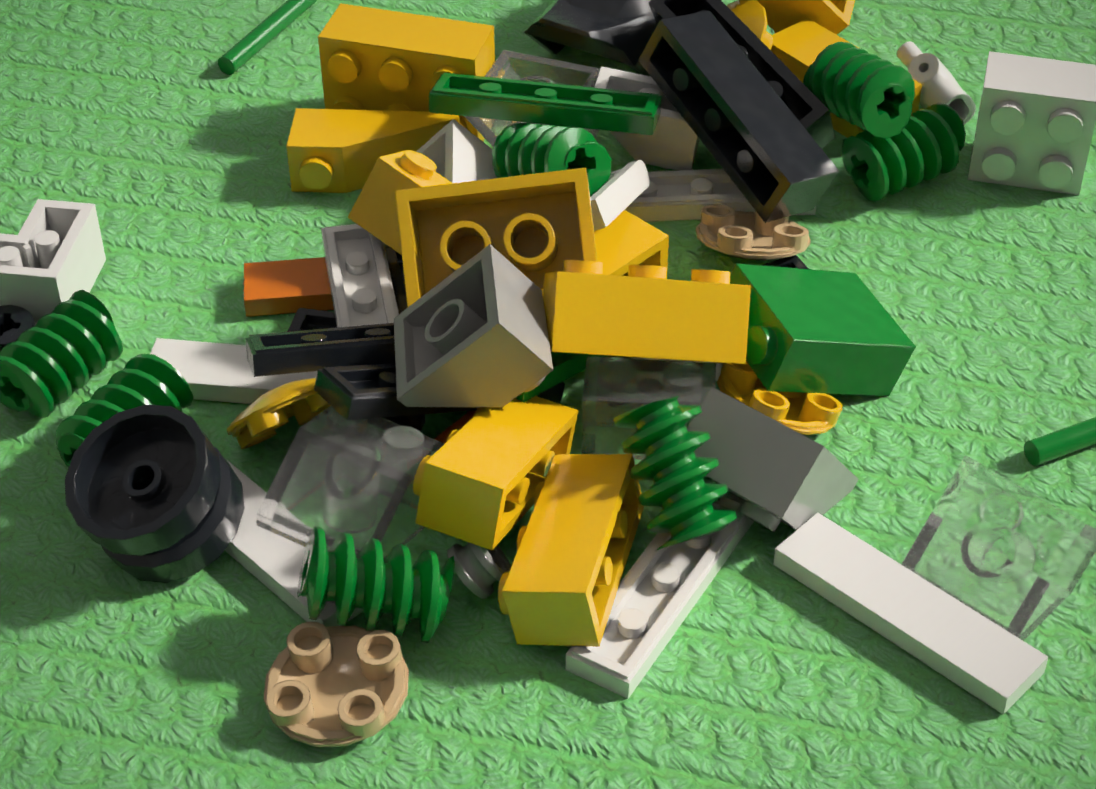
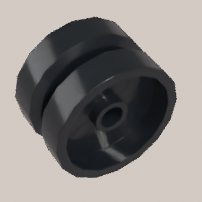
M142 405L116 413L94 428L74 452L65 477L66 506L77 525L94 542L101 545L104 552L121 569L142 581L168 583L195 575L220 557L236 536L245 509L242 482L219 450L212 445L195 420L172 406Z

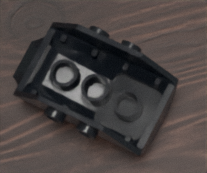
M555 0L524 33L550 53L557 54L565 46L624 63L636 73L650 76L638 60L654 33L657 24L649 6L651 0Z

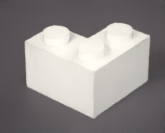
M38 199L18 235L0 233V306L15 305L25 308L31 313L36 325L40 318L51 314L59 303L69 300L75 291L85 290L90 293L106 261L95 204Z

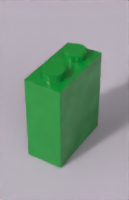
M736 263L731 273L730 284L751 285L746 361L767 391L890 395L916 346L856 273Z

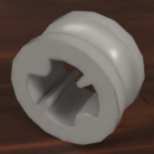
M469 542L465 546L456 543L447 550L448 558L454 555V571L475 595L482 599H486L494 592L493 583L500 581L502 574L509 572L511 569L508 559L498 545L493 550H489Z

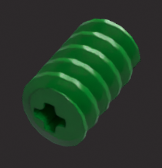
M837 42L828 45L818 54L804 75L803 84L829 109L830 113L846 120L852 125L858 126L875 137L890 138L899 135L909 122L912 113V103L915 97V83L911 74L903 67L881 59L875 54H869L866 50L857 48L851 43Z
M936 103L926 109H920L911 113L908 124L899 135L890 138H880L873 136L867 131H863L856 136H850L843 140L841 149L845 169L856 184L859 192L866 199L876 202L885 198L887 193L891 195L903 191L904 187L910 188L920 184L922 180L928 181L937 177L939 173L945 174L955 170L959 163V152L965 145L966 133L964 122L950 106Z
M515 122L501 131L496 138L492 150V165L497 178L586 168L590 197L608 182L611 174L612 159L606 148L599 144L593 135L583 128Z
M85 290L75 291L69 300L59 303L51 314L40 318L33 328L22 332L17 341L3 347L0 352V403L17 412L27 410L30 414L39 418L48 417L54 410V402L65 403L72 395L71 388H83L89 381V374H100L106 367V361L117 360L123 352L122 341L115 328L111 314L105 305Z
M139 354L132 357L123 370L111 376L107 385L98 388L90 400L78 406L74 415L64 419L56 430V445L65 465L69 468L74 452L90 432L118 412L142 405L172 406L182 412V408L190 406L194 398L189 384L177 369L166 360L154 354Z
M680 396L658 400L637 407L612 419L614 426L618 428H636L637 430L623 441L621 447L626 454H645V458L630 470V475L634 480H651L654 482V485L638 497V500L642 506L662 507L663 511L647 523L650 532L671 534V538L657 550L717 532L727 527L737 518L735 511L713 509L712 504L726 494L728 488L726 484L704 482L703 478L720 464L718 458L696 457L695 451L711 439L707 431L687 430L686 425L702 413L700 405H679L677 398Z
M314 526L301 566L297 597H307L309 619L311 620L318 619L327 602L335 603L337 624L341 626L346 625L356 607L361 608L364 612L366 631H374L384 613L391 614L393 634L396 637L402 636L411 619L419 620L421 642L429 643L439 624L442 623L447 610L454 579V555L448 558L440 570L437 554L426 549L421 552L412 566L409 548L406 545L397 544L384 561L381 542L378 539L370 538L356 556L353 536L346 532L339 534L330 549L327 550L325 531L322 527Z

